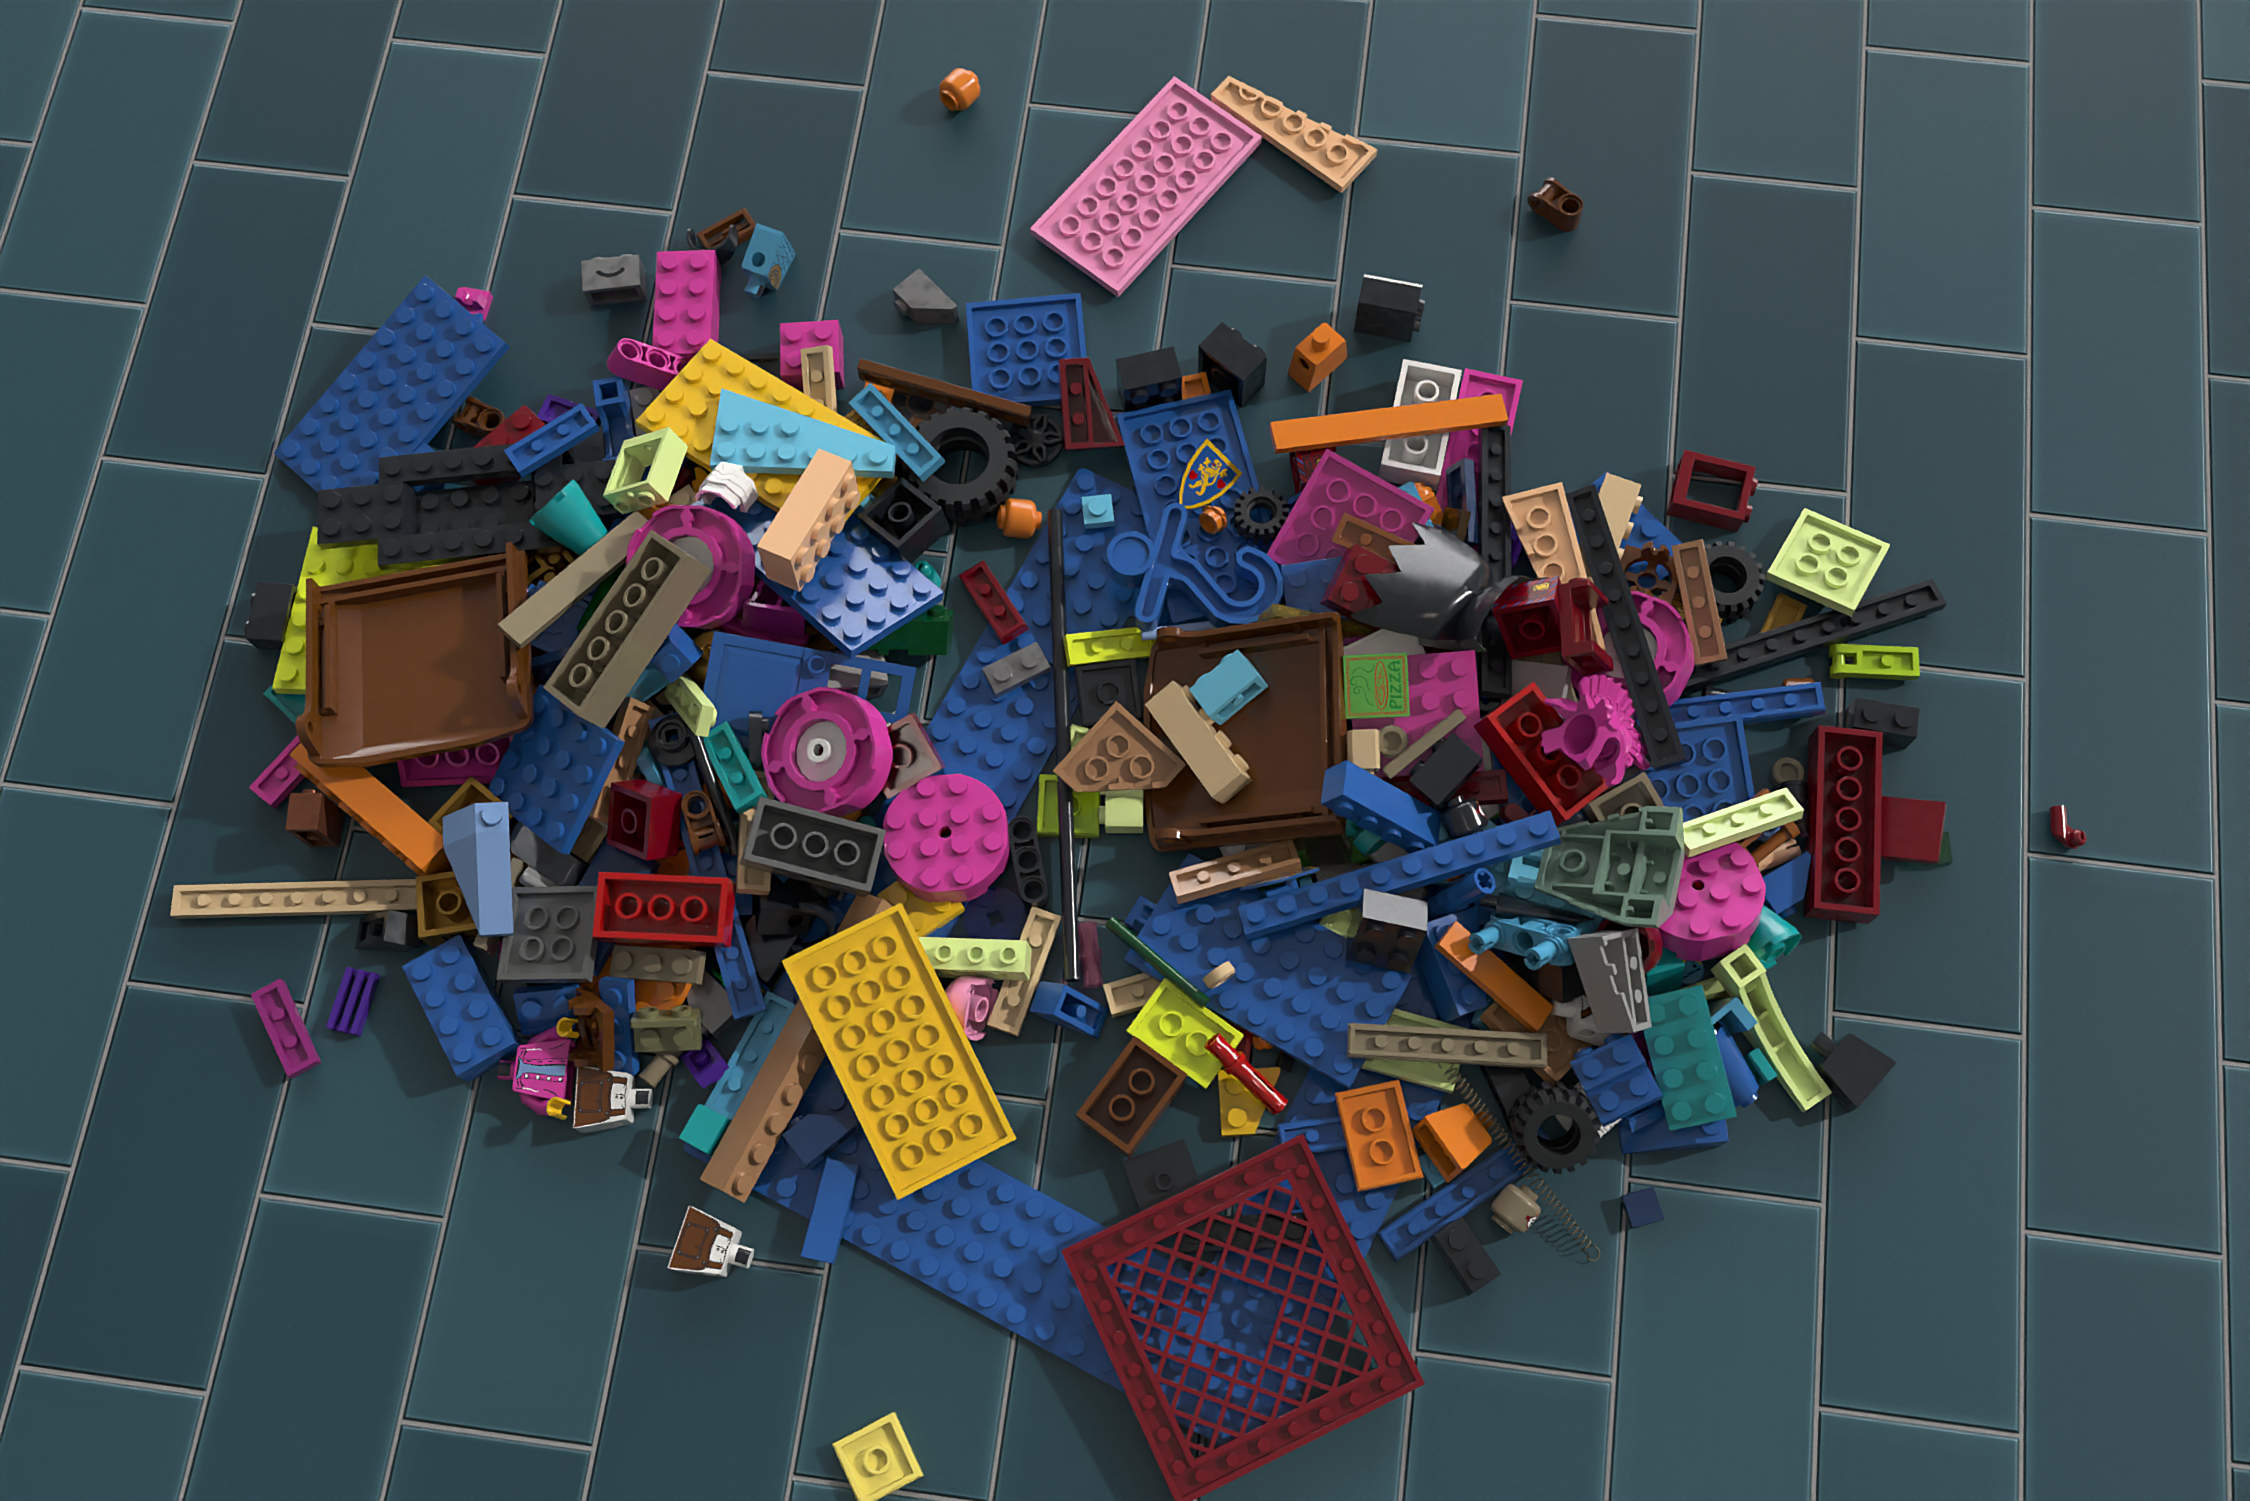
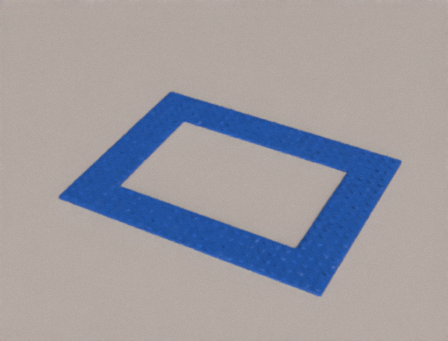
M1080 468L1055 508L1061 509L1063 515L1067 634L1122 629L1129 618H1135V606L1141 586L1125 588L1116 584L1110 578L1107 571V547L1115 536L1126 531H1136L1148 537L1136 492L1090 470ZM1111 494L1114 526L1085 529L1082 497ZM1048 522L1006 592L1029 630L1003 646L988 623L926 729L927 735L946 766L931 776L962 774L982 782L1001 801L1006 812L1008 824L1013 818L1017 817L1056 747ZM1166 602L1164 603L1157 627L1171 625ZM1350 619L1341 620L1342 638L1363 637L1375 633ZM1037 642L1051 667V671L996 698L982 668ZM1074 666L1068 667L1070 721L1079 707ZM1478 696L1482 699V704L1485 705L1491 700L1484 696ZM896 796L885 799L874 818L877 828L883 829L886 812ZM1499 818L1490 820L1495 825L1501 826ZM884 840L872 889L869 895L878 897L877 894L897 881L884 853ZM1432 883L1413 890L1421 898H1424L1442 886ZM834 889L829 895V906L834 910L836 916L834 935L857 895ZM1408 891L1399 893L1397 896L1403 897ZM969 901L961 902L964 908ZM961 914L926 937L948 938ZM822 918L815 919L802 943L814 941L827 932L829 928ZM1489 949L1507 965L1509 959L1503 955V950ZM1416 958L1410 970L1413 978L1395 1009L1442 1021ZM785 971L773 994L796 1005L799 996L787 971ZM1475 1012L1447 1023L1467 1028L1468 1030H1475L1476 1026L1471 1023ZM827 1053L789 1123L800 1115L805 1117L807 1114L854 1117L859 1122ZM1310 1068L1282 1124L1337 1116L1339 1113L1334 1097L1335 1093L1399 1080L1412 1129L1425 1116L1436 1112L1445 1092L1362 1068L1351 1088L1347 1089ZM863 1128L812 1170L804 1164L781 1135L753 1187L754 1190L810 1220L826 1159L829 1158L859 1165L860 1169L842 1234L843 1239L1126 1393L1061 1250L1107 1229V1227L980 1159H976L897 1200ZM1278 1133L1270 1149L1280 1145ZM1413 1135L1414 1142H1415V1146H1416V1150H1417L1420 1144H1419V1142L1417 1141V1139H1416V1138L1414 1137V1135ZM687 1143L684 1144L685 1152L706 1164L709 1163L711 1156ZM1347 1149L1313 1154L1365 1259L1400 1184L1357 1193ZM1287 1180L1277 1184L1292 1190ZM1269 1188L1247 1200L1264 1205ZM1274 1190L1268 1207L1286 1213L1291 1196ZM1297 1200L1295 1201L1292 1213L1302 1212ZM1244 1204L1240 1215L1261 1214V1210ZM1311 1231L1312 1246L1308 1248L1322 1252ZM1145 1248L1125 1259L1143 1264L1148 1249ZM1296 1248L1279 1249L1276 1262L1293 1268L1299 1250ZM1274 1249L1254 1250L1253 1253L1271 1260ZM1223 1251L1217 1252L1212 1262L1213 1265L1218 1266ZM1228 1251L1223 1268L1241 1274L1246 1256ZM1152 1252L1147 1267L1165 1273L1169 1261ZM1304 1252L1298 1270L1316 1276L1322 1258ZM1251 1258L1245 1276L1263 1283L1269 1264ZM1326 1261L1321 1278L1337 1284ZM1118 1262L1106 1267L1111 1279ZM1123 1263L1117 1282L1134 1288L1141 1269ZM1173 1263L1169 1275L1188 1281L1190 1272ZM1273 1267L1268 1285L1286 1291L1291 1272ZM1209 1269L1203 1277L1194 1275L1192 1283L1210 1289L1216 1271ZM1145 1271L1139 1290L1157 1296L1163 1278ZM1221 1273L1199 1338L1263 1361L1284 1296ZM1296 1275L1291 1293L1309 1299L1314 1281ZM1167 1280L1162 1298L1180 1304L1186 1286ZM1319 1283L1313 1301L1331 1307L1337 1289ZM1115 1286L1125 1310H1127L1132 1292ZM1190 1288L1184 1306L1202 1313L1208 1294ZM1342 1293L1336 1310H1340L1345 1300ZM1137 1294L1131 1313L1149 1319L1155 1301ZM1289 1298L1283 1316L1301 1323L1307 1304ZM1160 1303L1154 1322L1172 1328L1178 1309ZM1312 1306L1306 1325L1324 1331L1329 1312ZM1182 1311L1176 1330L1194 1336L1200 1317ZM1334 1314V1318H1333L1331 1327H1332V1325H1333V1323H1334V1321H1335V1319H1336V1317H1337V1315H1335V1314ZM1130 1318L1141 1342L1147 1324ZM1281 1321L1275 1340L1293 1346L1299 1327ZM1152 1326L1145 1345L1164 1351L1170 1332ZM1304 1330L1298 1348L1316 1354L1322 1336ZM1174 1334L1168 1353L1187 1359L1192 1341ZM1197 1343L1191 1362L1209 1368L1215 1349ZM1273 1345L1268 1364L1286 1369L1291 1351ZM1144 1350L1156 1375L1162 1356ZM1220 1351L1214 1370L1232 1376L1238 1357ZM1296 1353L1290 1372L1307 1378L1314 1359ZM1166 1358L1160 1377L1179 1383L1185 1364ZM1243 1360L1237 1379L1255 1385L1261 1366ZM1189 1366L1183 1385L1201 1392L1207 1373ZM1266 1368L1260 1387L1278 1393L1284 1374ZM1212 1375L1206 1394L1224 1400L1230 1381ZM1288 1377L1283 1396L1296 1400L1305 1382ZM1159 1382L1171 1407L1177 1388ZM1235 1383L1229 1402L1247 1409L1253 1390ZM1181 1390L1175 1409L1194 1415L1199 1396ZM1258 1392L1252 1411L1270 1417L1276 1398ZM1204 1399L1198 1418L1216 1424L1222 1405ZM1281 1400L1275 1418L1291 1411L1294 1405ZM1227 1407L1221 1426L1239 1432L1245 1413ZM1174 1414L1177 1422L1188 1428L1190 1427L1191 1420ZM1250 1416L1245 1433L1267 1421ZM1196 1422L1194 1431L1211 1440L1214 1429ZM1219 1431L1216 1443L1222 1445L1236 1437Z

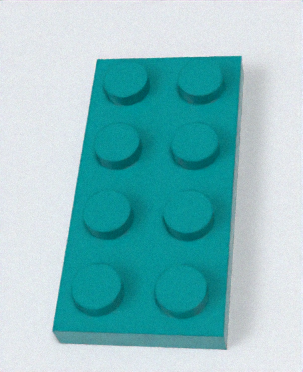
M1698 985L1648 997L1652 1027L1643 1031L1657 1085L1664 1097L1661 1100L1669 1130L1672 1131L1737 1117L1703 986Z

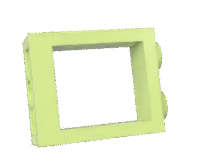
M669 427L624 440L603 497L622 514L668 502L688 446ZM652 465L647 479L640 482L645 467Z

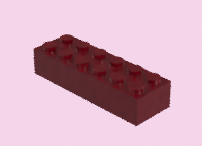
M1819 725L1808 737L1807 783L1809 784L1810 836L1806 837L1805 852L1808 851L1810 853L1811 862L1804 895V917L1869 924L1880 915L1883 732Z

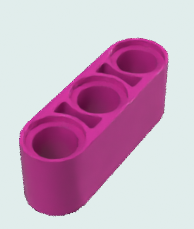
M624 338L617 343L608 357L607 367L618 377L663 391L690 362V359L633 339Z

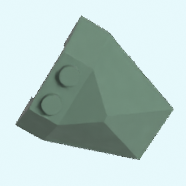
M1646 806L1638 808L1639 812L1619 816L1618 813L1608 815V819L1589 823L1587 820L1558 827L1557 830L1561 844L1543 850L1534 888L1539 892L1624 926L1659 928L1673 914L1685 857L1682 808Z

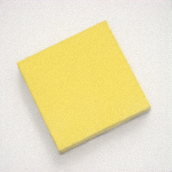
M895 1412L832 1444L857 1501H877L924 1476Z

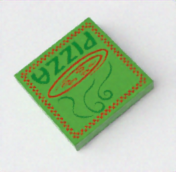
M1407 653L1343 655L1346 720L1410 717Z

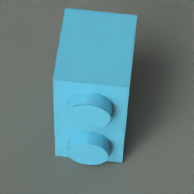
M1237 649L1234 653L1226 655L1211 672L1200 676L1196 684L1189 690L1206 714L1217 724L1221 725L1266 689L1268 685L1249 659Z

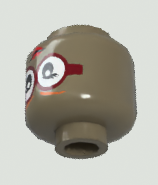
M1524 1183L1520 1188L1513 1184H1508L1492 1202L1491 1209L1494 1214L1491 1218L1511 1235L1515 1231L1517 1233H1525L1541 1214V1208L1535 1202L1539 1196Z

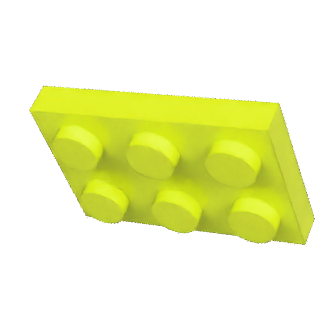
M1165 978L1127 1029L1128 1034L1139 1038L1187 1073L1189 1078L1205 1089L1208 1088L1223 1067L1204 1048L1207 1041L1212 1036L1220 1033L1235 1049L1244 1037L1241 1032L1206 1007L1201 1009Z

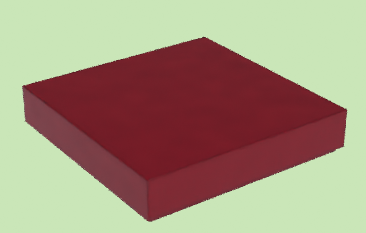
M1882 796L1881 859L1939 865L1947 809L1946 802Z

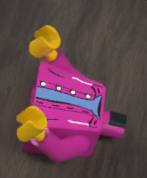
M561 1018L556 1026L532 1037L527 1044L518 1046L516 1061L500 1060L498 1064V1079L513 1080V1092L519 1094L521 1102L538 1115L566 1120L567 1116L563 1115L561 1111L564 1106H571L576 1070L574 1061H568V1053L577 1048L576 1043L567 1038L579 1037V1032L572 1031V1026L574 1023H578V1019Z

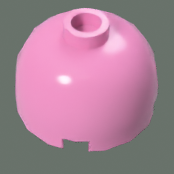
M967 974L954 979L944 991L967 1038L978 1041L987 1034L981 1031L990 1019L999 993L997 989L992 988V984L995 983L993 979Z

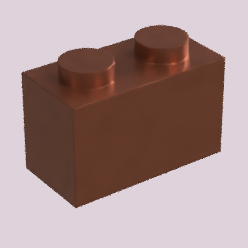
M305 789L302 793H290L285 830L308 847H340L344 811L335 805L334 801L325 797L319 790Z

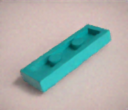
M725 721L709 731L708 737H704V743L710 760L734 809L741 815L754 807L759 797L767 798L732 726Z

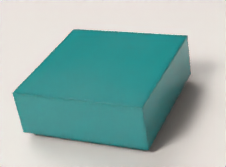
M1759 1048L1744 1057L1760 1087L1778 1076Z

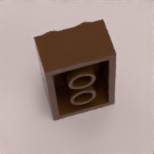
M1134 1036L1076 1113L1077 1121L1126 1158L1130 1159L1187 1082V1073Z

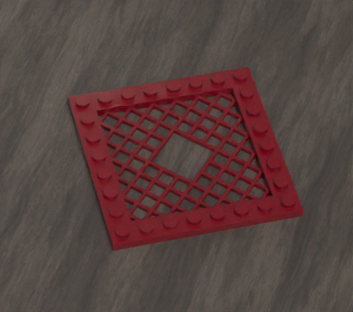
M1303 1134L1061 1250L1175 1501H1193L1425 1385ZM1287 1180L1292 1190L1277 1184ZM1269 1188L1264 1205L1247 1200ZM1274 1190L1291 1196L1286 1214L1268 1207ZM1296 1200L1307 1221L1291 1216ZM1239 1203L1234 1220L1217 1215V1213ZM1244 1204L1261 1210L1256 1228L1238 1222ZM1266 1212L1284 1218L1279 1236L1261 1231ZM1209 1218L1203 1235L1186 1229ZM1213 1219L1231 1225L1226 1243L1208 1237ZM1289 1221L1306 1226L1301 1245L1283 1239ZM1236 1227L1254 1233L1248 1251L1230 1245ZM1311 1231L1322 1252L1306 1247ZM1178 1233L1173 1250L1155 1244ZM1183 1233L1201 1240L1195 1258L1177 1252ZM1259 1235L1276 1241L1271 1260L1253 1253ZM1206 1242L1224 1248L1218 1266L1200 1260ZM1281 1243L1299 1250L1293 1268L1276 1262ZM1148 1247L1143 1264L1125 1259ZM1153 1248L1171 1255L1165 1273L1147 1267ZM1228 1250L1246 1256L1241 1274L1223 1268ZM1304 1252L1322 1258L1316 1276L1298 1270ZM1175 1257L1193 1263L1188 1281L1169 1275ZM1251 1258L1269 1264L1263 1283L1245 1276ZM1326 1261L1337 1284L1321 1278ZM1118 1262L1111 1279L1106 1267ZM1123 1263L1141 1269L1134 1288L1117 1282ZM1198 1265L1216 1271L1210 1289L1192 1283ZM1273 1267L1291 1272L1286 1291L1268 1285ZM1145 1271L1163 1278L1157 1296L1139 1290ZM1221 1273L1284 1296L1263 1361L1199 1338ZM1296 1275L1314 1281L1309 1299L1291 1293ZM1167 1280L1186 1286L1180 1304L1162 1298ZM1319 1283L1337 1289L1331 1307L1313 1301ZM1115 1286L1132 1292L1127 1310H1125ZM1190 1288L1208 1294L1202 1313L1184 1306ZM1341 1293L1352 1315L1336 1310ZM1137 1294L1155 1301L1149 1319L1131 1313ZM1289 1298L1307 1304L1301 1323L1283 1316ZM1160 1303L1178 1309L1172 1328L1154 1322ZM1312 1306L1329 1312L1324 1331L1306 1325ZM1182 1311L1200 1317L1194 1336L1176 1330ZM1334 1314L1352 1321L1347 1339L1329 1333ZM1130 1318L1147 1324L1141 1342ZM1281 1321L1299 1327L1293 1346L1275 1340ZM1356 1325H1358L1368 1347L1352 1342ZM1152 1326L1170 1332L1164 1351L1145 1345ZM1304 1330L1322 1336L1316 1354L1298 1348ZM1174 1334L1192 1341L1187 1359L1168 1353ZM1327 1338L1345 1344L1339 1363L1321 1357ZM1197 1343L1215 1349L1209 1368L1191 1362ZM1273 1345L1291 1351L1286 1369L1268 1364ZM1350 1346L1367 1352L1362 1371L1344 1365ZM1144 1350L1162 1356L1156 1375ZM1220 1351L1238 1357L1232 1376L1214 1370ZM1296 1353L1314 1359L1308 1378L1290 1372ZM1373 1356L1377 1368L1368 1372V1368ZM1166 1358L1185 1364L1179 1383L1160 1377ZM1243 1360L1261 1366L1255 1385L1237 1379ZM1319 1361L1337 1368L1332 1386L1314 1380ZM1189 1366L1207 1373L1201 1392L1183 1385ZM1266 1368L1284 1374L1278 1393L1260 1387ZM1342 1370L1359 1376L1337 1387ZM1212 1375L1230 1381L1224 1400L1206 1394ZM1288 1377L1307 1383L1301 1402L1283 1396ZM1159 1382L1177 1388L1171 1407ZM1235 1383L1253 1390L1247 1409L1229 1402ZM1312 1385L1329 1391L1306 1403ZM1181 1390L1199 1396L1194 1415L1175 1409ZM1258 1392L1276 1398L1270 1417L1252 1411ZM1204 1399L1222 1405L1216 1424L1198 1418ZM1281 1400L1298 1406L1275 1418ZM1227 1407L1245 1413L1239 1432L1221 1426ZM1174 1414L1191 1420L1186 1439ZM1250 1416L1267 1421L1245 1433ZM1196 1422L1214 1429L1208 1448L1190 1441ZM1219 1431L1236 1437L1214 1448ZM1189 1447L1205 1453L1193 1458Z

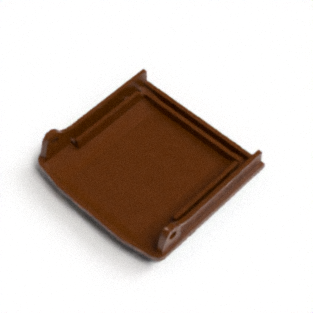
M512 542L506 543V553L321 587L313 578L306 579V702L304 712L297 717L295 725L297 735L307 750L310 761L319 767H367L479 747L526 731L531 727L534 722L531 642L520 649L498 630V624L529 599L527 553L525 550L518 551Z
M1330 611L1201 631H1183L1178 627H1162L1157 629L1156 641L1151 648L1144 688V726L1186 763V766L1165 789L1143 790L1150 843L1154 849L1162 853L1345 834L1346 818L1336 815L1332 810L1321 805L1325 770L1347 760V725L1343 669L1344 649L1341 618L1338 612ZM1238 649L1249 659L1268 687L1223 724L1219 725L1216 722L1212 724L1216 732L1222 731L1230 740L1232 745L1229 749L1233 755L1239 754L1247 763L1249 769L1246 772L1252 779L1248 785L1225 804H1222L1211 797L1145 704L1172 681H1175L1182 687L1188 685L1191 688L1196 684L1200 676L1211 672L1226 655L1234 653ZM1196 700L1195 703L1197 704L1199 709H1201V705Z

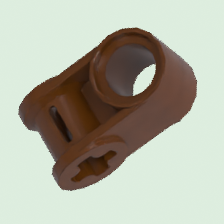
M1547 178L1543 182V187L1537 193L1530 194L1527 198L1530 208L1536 214L1543 216L1554 224L1559 230L1570 232L1579 226L1584 205L1583 200L1564 187L1555 178Z
M468 396L464 401V408L458 417L453 418L452 423L461 431L483 439L504 422L506 417L499 409Z
M698 790L687 793L682 799L681 806L695 856L701 855V851L719 845L722 848L726 847L727 843L719 819H717L709 797L704 792ZM694 802H705L706 807L702 813L696 815L690 813V807Z

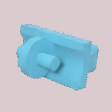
M1543 850L1495 864L1494 869L1498 872H1503L1505 865H1510L1504 891L1513 893L1515 886L1534 888L1539 868L1524 865L1522 860L1527 858L1540 862Z

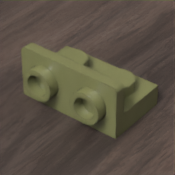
M679 1005L671 1008V1010H658L657 1007L649 1006L634 1011L630 1020V1028L634 1029L635 1052L701 1050L700 1008L691 1009L690 1006Z

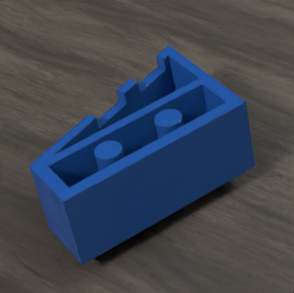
M1477 906L1427 922V933L1416 956L1440 1018L1445 1023L1469 1015L1487 1006L1486 992L1434 947L1450 924L1455 921L1460 923L1471 934L1480 932Z

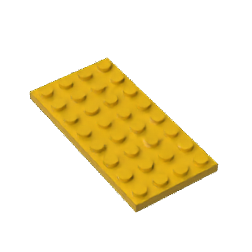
M712 339L701 348L636 420L637 427L646 433L669 427L688 446L685 457L710 472L712 471L710 460L721 388L883 441ZM745 473L754 481L759 496L756 500L777 513L802 476L796 474ZM856 477L860 493L857 507L882 478ZM855 509L850 510V512L845 518V521L850 517V515L855 511Z
M902 903L782 960L897 1200L1016 1139Z

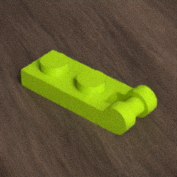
M1833 644L1828 647L1829 657L1832 658L1829 675L1833 679L1852 677L1917 680L1920 677L1918 647ZM1845 657H1853V664H1845Z

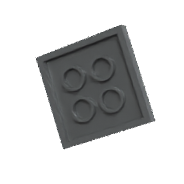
M597 886L512 887L514 935L503 936L496 980L501 983L592 982L598 940L592 937Z

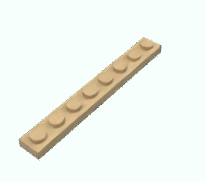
M416 879L174 885L170 916L175 919L341 915L375 914L385 910L417 913Z

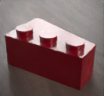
M1089 357L1059 359L1057 368L1064 452L1123 448L1125 446L1124 441L1120 436Z
M524 404L473 448L517 443L545 426V424ZM568 450L562 453L563 461L571 458ZM521 475L471 481L476 486L517 482L520 480L519 477Z

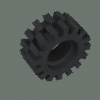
M1259 486V491L1255 492L1254 487H1251L1248 494L1245 491L1241 493L1240 499L1237 498L1234 507V527L1237 528L1238 535L1244 534V540L1247 542L1252 538L1255 545H1258L1259 540H1263V546L1269 545V539H1272L1274 542L1289 516L1288 502L1286 499L1282 500L1283 494L1278 492L1274 495L1275 489L1269 487L1268 492H1265L1264 486ZM1263 507L1271 511L1273 518L1268 523L1260 524L1252 521L1249 514L1253 509Z

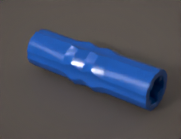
M1478 868L1457 880L1449 882L1445 886L1439 887L1435 892L1422 898V901L1428 902L1427 922L1454 914L1494 892L1496 883L1493 875L1485 868Z

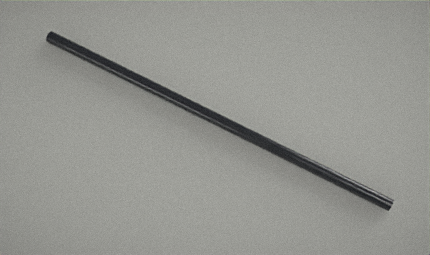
M1050 509L1047 511L1057 766L1071 751L1069 674L1063 637L1067 634L1063 515L1061 509ZM1057 776L1064 982L1080 981L1073 790Z

